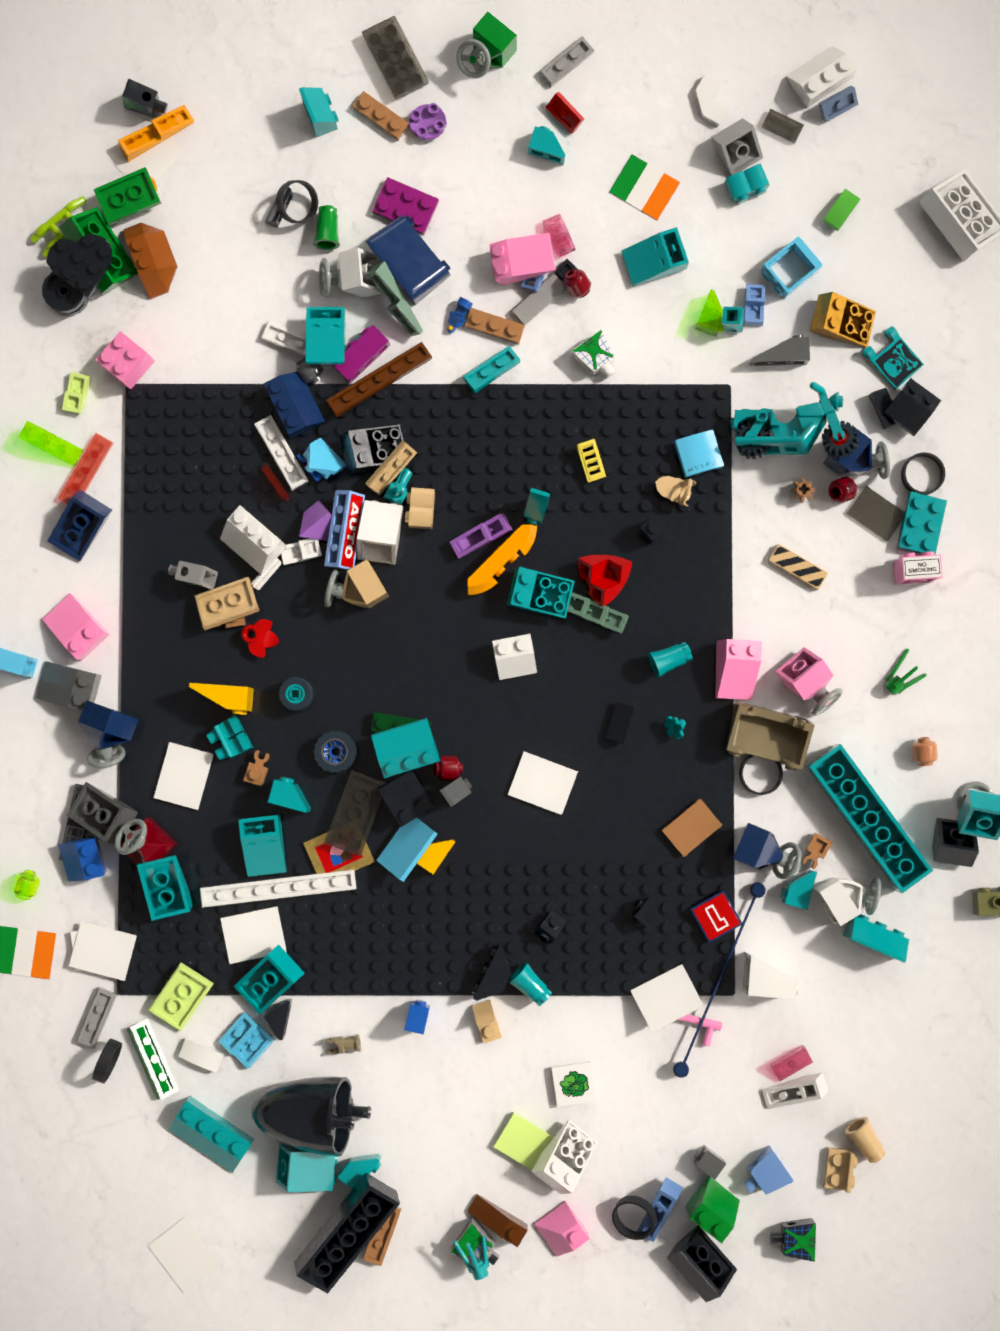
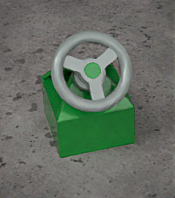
M487 11L473 28V39L465 40L458 47L456 59L460 70L467 77L477 79L483 77L490 67L503 68L517 51V35ZM473 45L474 50L470 54H462L467 46ZM463 61H468L473 65L476 73L469 71L464 66Z

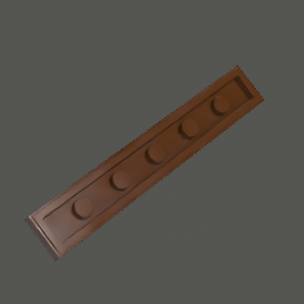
M420 342L326 400V403L337 418L432 359V355L425 345Z

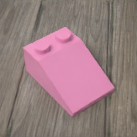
M549 233L510 238L489 244L495 281L504 286L556 271Z
M71 593L42 619L63 646L77 660L81 661L110 635Z
M733 639L716 641L715 698L752 700L761 664L762 641Z

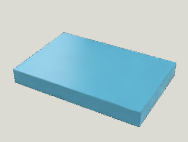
M415 818L398 829L377 861L404 882L435 839L437 833L421 820Z

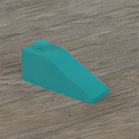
M531 488L523 519H526V523L535 526L538 523L542 524L550 493Z

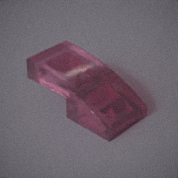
M560 214L543 220V226L546 232L550 234L551 244L558 257L576 250Z

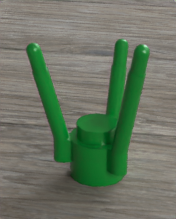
M909 649L904 651L891 673L885 678L887 682L884 686L893 695L900 694L906 688L927 676L924 673L905 684L904 681L918 669L915 666L902 678L897 675L893 677L904 661Z

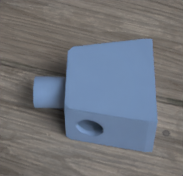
M769 1145L747 1167L752 1177L746 1180L744 1185L750 1193L760 1186L766 1195L794 1182V1180Z

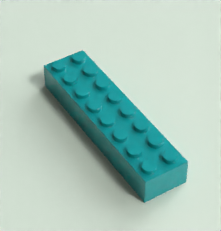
M841 744L834 745L805 766L896 892L904 893L933 871Z

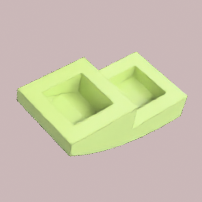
M70 372L68 390L64 394L62 410L82 414L91 376Z

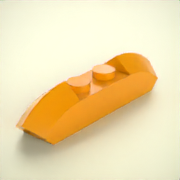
M521 525L468 578V595L479 594L495 586L498 582L493 577L495 575L499 577L506 570L504 566L508 562L512 564L519 557L518 552H521L523 555L528 553L534 543L537 526Z

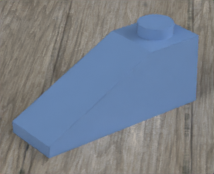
M667 1177L651 1204L657 1216L656 1225L652 1233L647 1237L652 1242L656 1239L683 1189L682 1186ZM647 1213L637 1232H643L651 1228V1219Z

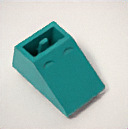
M677 227L659 232L621 250L633 286L686 270L689 264Z
M307 307L306 364H344L345 307Z
M517 567L514 570L506 605L566 618L574 581Z
M281 815L239 819L240 839L248 877L287 872Z

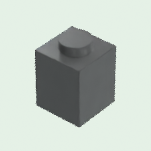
M704 1146L703 1149L700 1148L694 1156L695 1165L714 1180L726 1165L725 1160L707 1146Z

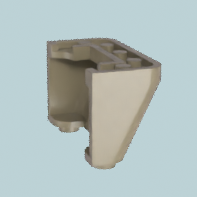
M736 701L726 750L734 756L740 757V754L747 753L781 762L785 765V769L791 771L802 770L815 725L810 720Z

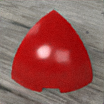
M589 555L578 558V570L581 581L585 580L589 587L587 593L600 606H606L624 587L631 571L632 561L611 555Z

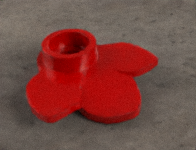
M261 619L254 625H248L242 630L241 637L243 641L248 644L249 651L257 657L264 658L266 648L274 647L279 643L276 634L270 631L273 624L272 621ZM250 631L255 633L253 638L248 637Z

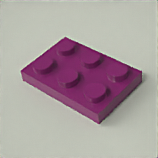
M387 177L372 212L390 221L395 220L401 215L404 217L408 215L414 222L412 227L416 232L425 235L438 206L439 199Z

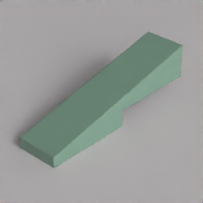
M383 261L375 264L366 275L390 301L391 304L387 307L388 311L410 336L421 334L423 329L386 262Z

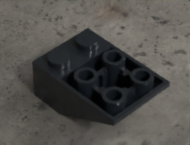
M400 425L350 430L340 436L348 474L378 469L403 440Z

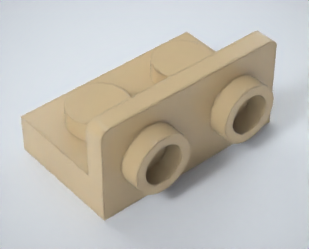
M828 1147L824 1177L825 1188L845 1190L846 1193H851V1188L855 1186L853 1168L857 1166V1156H855L852 1150Z

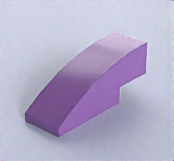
M498 514L485 523H481L450 541V544L458 559L506 535L513 531L505 514Z

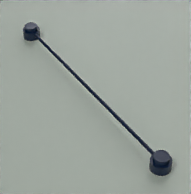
M757 882L750 887L753 899L742 922L743 925L739 929L683 1061H678L673 1067L674 1074L679 1078L686 1077L689 1073L686 1061L755 899L765 895L766 889L762 883Z

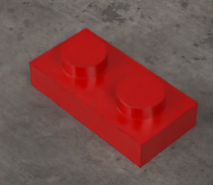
M560 92L555 93L545 107L570 134L575 133L584 121L583 116Z

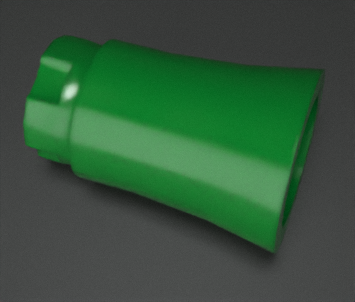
M331 205L319 207L316 234L313 242L315 247L333 250L340 246L337 208Z

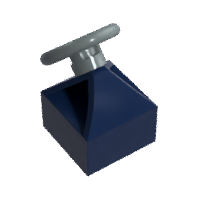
M857 428L855 430L857 431L859 443L858 448H854L855 453L852 454L850 452V457L846 458V455H843V459H840L839 456L835 459L832 455H828L823 462L824 465L840 477L862 474L870 469H877L879 476L884 480L890 474V458L886 444L882 441L878 442L876 452L872 454V439Z
M86 700L78 723L89 742L95 747L88 754L87 763L93 768H108L121 762L125 757V749L119 744L131 741L139 719ZM119 751V755L111 760L112 755ZM93 759H101L105 762L98 763L94 762Z
M748 823L733 859L758 870L772 865L773 872L777 878L788 879L798 870L802 854L796 843L788 842L779 847L773 833ZM793 848L790 853L785 852L786 849ZM796 856L794 865L790 869L792 859ZM778 866L783 867V874L780 873Z

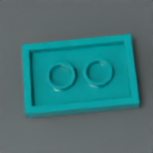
M912 491L908 492L897 548L920 554L934 552V555H936L947 500Z

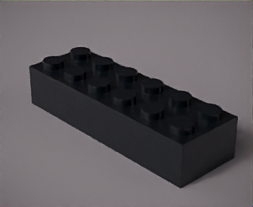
M365 1173L294 1261L296 1276L328 1294L400 1205L397 1191L370 1174Z

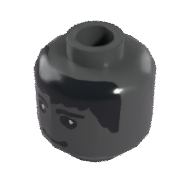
M306 356L296 363L295 371L305 383L312 382V384H315L322 379L321 374L324 369L321 364H306Z

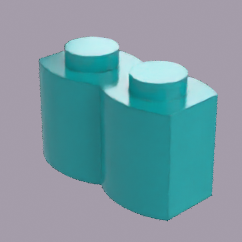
M761 164L727 177L724 182L732 202H738L739 204L749 200L751 195L756 194V196H760L766 193V189L770 185Z

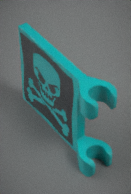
M891 326L884 332L893 341L878 355L871 346L866 347L862 354L872 362L896 390L924 364L899 336L897 330Z

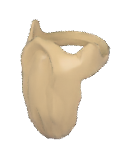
M664 476L655 482L660 495L688 507L685 502L690 498L691 486L696 485L695 481L692 479L684 481L680 478Z

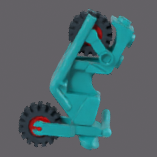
M811 382L810 388L818 393L819 402L798 406L795 417L788 423L779 422L773 409L767 408L760 410H735L734 418L731 419V429L735 431L736 447L739 454L743 457L745 456L746 459H750L751 456L754 460L757 455L759 458L762 455H805L811 450L827 421L829 429L825 428L823 430L822 443L825 452L829 456L832 455L835 459L837 456L843 459V455H846V458L850 457L849 453L854 454V448H858L859 439L855 427L851 426L849 422L846 424L844 421L839 422L835 410L839 411L840 407H843V396L836 392L828 399L825 388L816 382ZM772 430H773L774 436H770V435H769V434L772 432Z

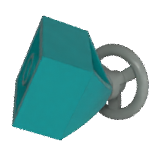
M974 781L965 784L957 795V805L960 810L957 816L959 833L998 840L1000 836V794L993 793L991 788L982 782ZM973 787H979V788H982V789L985 790V791L974 790V789L968 790V789L973 788Z

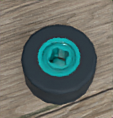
M301 677L286 679L279 687L278 692L279 701L283 707L296 712L304 711L310 707L315 695L310 682Z

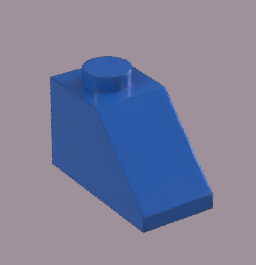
M417 999L415 1002L411 1001L405 1031L424 1035L430 1005H426V1001Z

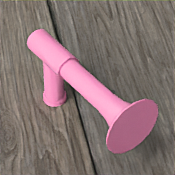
M686 1015L678 1020L699 1025L701 1018ZM705 1018L702 1026L707 1027L702 1044L710 1046L714 1029L720 1031L722 1022Z

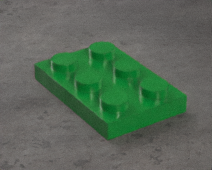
M146 167L93 189L109 226L162 204Z

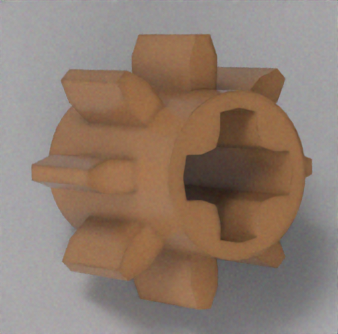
M803 478L800 484L797 481L793 483L795 488L790 490L795 495L793 500L798 498L803 503L805 497L808 500L812 498L810 493L815 492V489H811L810 486L812 481L807 483L805 478ZM801 487H803V490H806L804 494H802V491H799Z

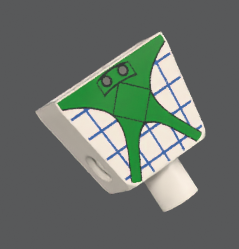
M601 329L572 350L571 356L591 375L594 376L601 371L606 379H608L616 372L610 365L615 360V354Z

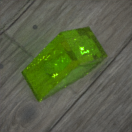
M712 289L708 294L695 329L716 337L718 332L722 333L724 329L721 324L723 309L715 291Z

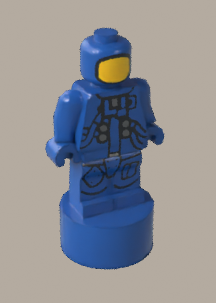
M459 297L454 313L451 311L449 313L448 323L451 324L447 328L449 333H454L455 327L460 328L466 322L464 316L473 305V303L463 297Z

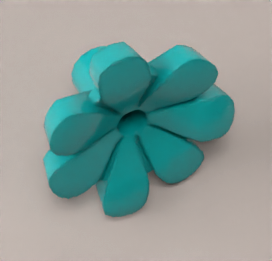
M671 716L666 717L664 725L666 728H669L666 731L667 735H673L675 740L684 736L683 729L686 726L685 720H678L677 717L672 718Z

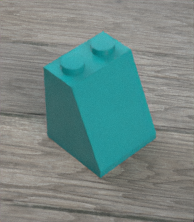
M279 1143L276 1183L286 1192L333 1191V1184L336 1182L334 1168L338 1157L311 1153Z

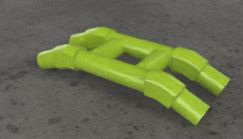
M84 196L66 204L63 209L44 224H41L30 237L32 242L37 243L49 230L54 234L56 238L52 239L42 251L45 257H48L49 249L59 239H66L56 224L63 218L67 220L72 216L71 213L85 204L86 199Z

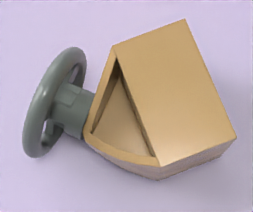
M366 559L347 571L344 584L338 583L339 572L337 570L331 573L326 588L324 605L325 607H330L334 596H336V598H343L344 601L355 606L371 608L388 598L389 595L371 564Z

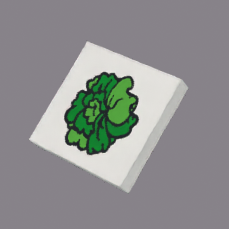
M590 1061L551 1067L557 1107L596 1101Z

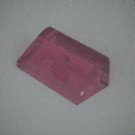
M802 1045L772 1062L770 1066L780 1082L810 1065L813 1061L805 1046Z

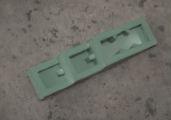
M573 592L571 594L568 613L617 633H623L629 618L628 615L610 609L607 606L602 607L589 598Z

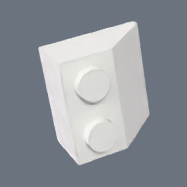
M530 634L492 641L499 680L537 673Z

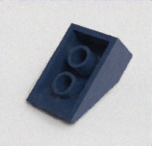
M79 489L71 497L47 542L76 560L81 561L110 516L112 509Z

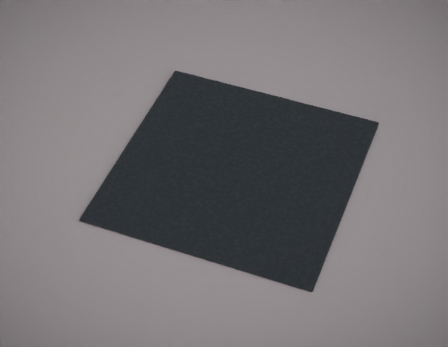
M135 384L131 390L126 386L121 713L137 718L139 721L131 741L120 744L125 749V757L120 762V801L138 812L135 819L144 820L151 817L178 843L166 857L176 855L187 883L193 906L190 912L152 921L137 864L128 855L119 853L118 931L136 935L137 937L125 981L117 979V993L119 995H159L179 964L183 963L213 983L206 995H241L234 986L264 957L230 964L221 918L278 907L286 953L304 972L282 995H474L472 990L476 982L480 983L483 978L480 974L484 965L489 966L491 958H489L493 947L497 948L501 944L503 945L511 973L513 974L522 964L527 962L534 973L552 992L550 996H633L630 990L681 964L687 972L699 996H711L735 941V929L708 943L689 908L724 890L735 909L733 859L734 755L729 754V751L726 750L733 717V699L715 698L716 641L733 639L731 386L728 384H488L474 393L467 384H391L336 418L327 405L326 400L352 384H307L325 423L293 439L290 438L264 384ZM269 415L274 419L309 481L293 491L254 425ZM400 425L403 440L417 452L404 467L412 472V476L406 486L407 491L411 492V488L434 489L435 502L432 529L409 528L408 523H405L406 511L410 510V504H407L406 495L401 505L403 506V517L395 565L369 561L389 597L371 608H364L334 596L331 606L325 607L324 598L331 573L337 570L339 572L338 583L344 584L348 570H338L324 566L328 541L318 540L322 556L285 566L282 563L260 590H256L253 587L259 611L245 616V626L226 628V625L222 624L220 627L204 630L194 596L209 591V589L175 580V576L168 574L170 564L178 565L179 561L206 566L217 571L218 575L214 589L249 577L252 583L259 575V572L220 539L227 519L239 505L287 545L297 543L300 540L310 539L299 537L303 514L318 500L332 515L336 490H349L365 495L364 502L365 500H375L380 503H393L383 498L388 487L379 496L365 484L377 469L348 474L347 467H345L342 471L334 475L331 474L327 479L323 477L317 482L304 469L307 463L301 462L297 455L299 454L302 458H305L303 455L305 453L304 448L321 438L345 462L340 436L350 430ZM713 430L724 466L685 478L674 441ZM595 439L606 477L588 483L576 445ZM592 447L583 449L582 451L584 453L593 449ZM593 454L585 457V460L594 458L595 455ZM597 462L588 464L587 467L589 468L592 466H596L598 464ZM598 469L589 472V474L593 475L596 473H600V470ZM399 474L397 475V477H396L392 482H396V480H397ZM664 476L680 478L684 481L686 479L695 481L696 485L691 486L690 498L685 502L688 507L660 495L655 482ZM531 488L550 493L542 524H537L536 537L528 553L523 555L521 552H518L519 557L512 564L508 562L504 566L506 570L499 577L496 575L493 577L498 582L495 586L485 592L468 595V578L521 525H531L526 523V519H523ZM498 514H505L513 531L458 559L450 541ZM656 515L667 530L655 542L650 544L639 532V528L652 516ZM356 553L355 566L358 565V564H360L361 562L365 561V560H359V559H357V553ZM279 555L278 559L282 562L281 555ZM589 555H611L632 561L631 571L624 587L606 605L610 609L629 616L622 634L568 612L566 618H560L506 605L514 570L517 567L573 580L572 592L594 601L587 593L589 587L586 581H581L578 570V558ZM261 619L273 622L270 631L276 634L279 639V643L276 646L266 648L264 658L253 655L249 651L248 644L241 637L244 627L254 625ZM250 631L248 633L249 638H253L255 636V633L253 631ZM530 634L537 673L499 680L492 641ZM686 642L691 650L693 659L658 678L650 665L648 653ZM290 677L304 678L310 682L314 689V700L310 707L304 711L288 710L279 701V687L283 681ZM189 683L253 688L252 712L247 711V715L232 714V710L222 707L190 688ZM616 702L635 707L624 744L605 739ZM374 712L420 720L427 718L428 721H431L430 729L439 756H456L463 765L462 774H459L458 778H467L472 785L470 789L472 793L451 807L440 790L453 781L439 780L433 772L434 763L412 770L434 805L433 808L417 817L437 833L432 843L450 839L456 841L434 874L416 864L403 882L377 861L401 827L391 813L378 788L402 773L387 778L383 776L371 737L372 734L378 733L371 731ZM236 715L253 748L233 758L228 757L219 760L215 750L223 747L221 740L211 744L207 734L215 729L214 726ZM671 716L672 718L677 717L678 720H685L686 726H684V736L675 740L673 735H667L666 731L669 728H666L664 725L666 717ZM342 731L350 735L355 741L357 757L349 769L340 773H330L318 766L314 758V745L317 743V739L324 733ZM169 742L214 754L198 810L154 798ZM337 748L332 749L334 756L339 754ZM257 750L260 751L259 758L261 760L265 758L266 753L270 754L269 760L264 763V767L269 769L263 786L243 781L249 762L255 763L256 761L254 754ZM523 752L578 771L562 815L508 795ZM280 777L294 779L293 783L299 785L311 807L310 812L305 813L268 803L274 779H280ZM698 799H701L722 826L689 852L687 856L683 857L662 830ZM280 814L287 872L248 877L240 839L239 819ZM354 820H357L375 861L355 870L357 889L211 907H202L200 888L316 874L303 843ZM133 825L129 829L134 831L139 825ZM647 897L655 903L643 918L651 925L650 929L646 926L641 928L634 922L636 918L633 916L637 910L635 908L637 903L642 898L645 900ZM553 910L565 919L567 923L557 938L549 945L540 941L534 932L540 927L548 913ZM735 949L714 996H733L735 994ZM507 982L504 991L495 995L525 994Z

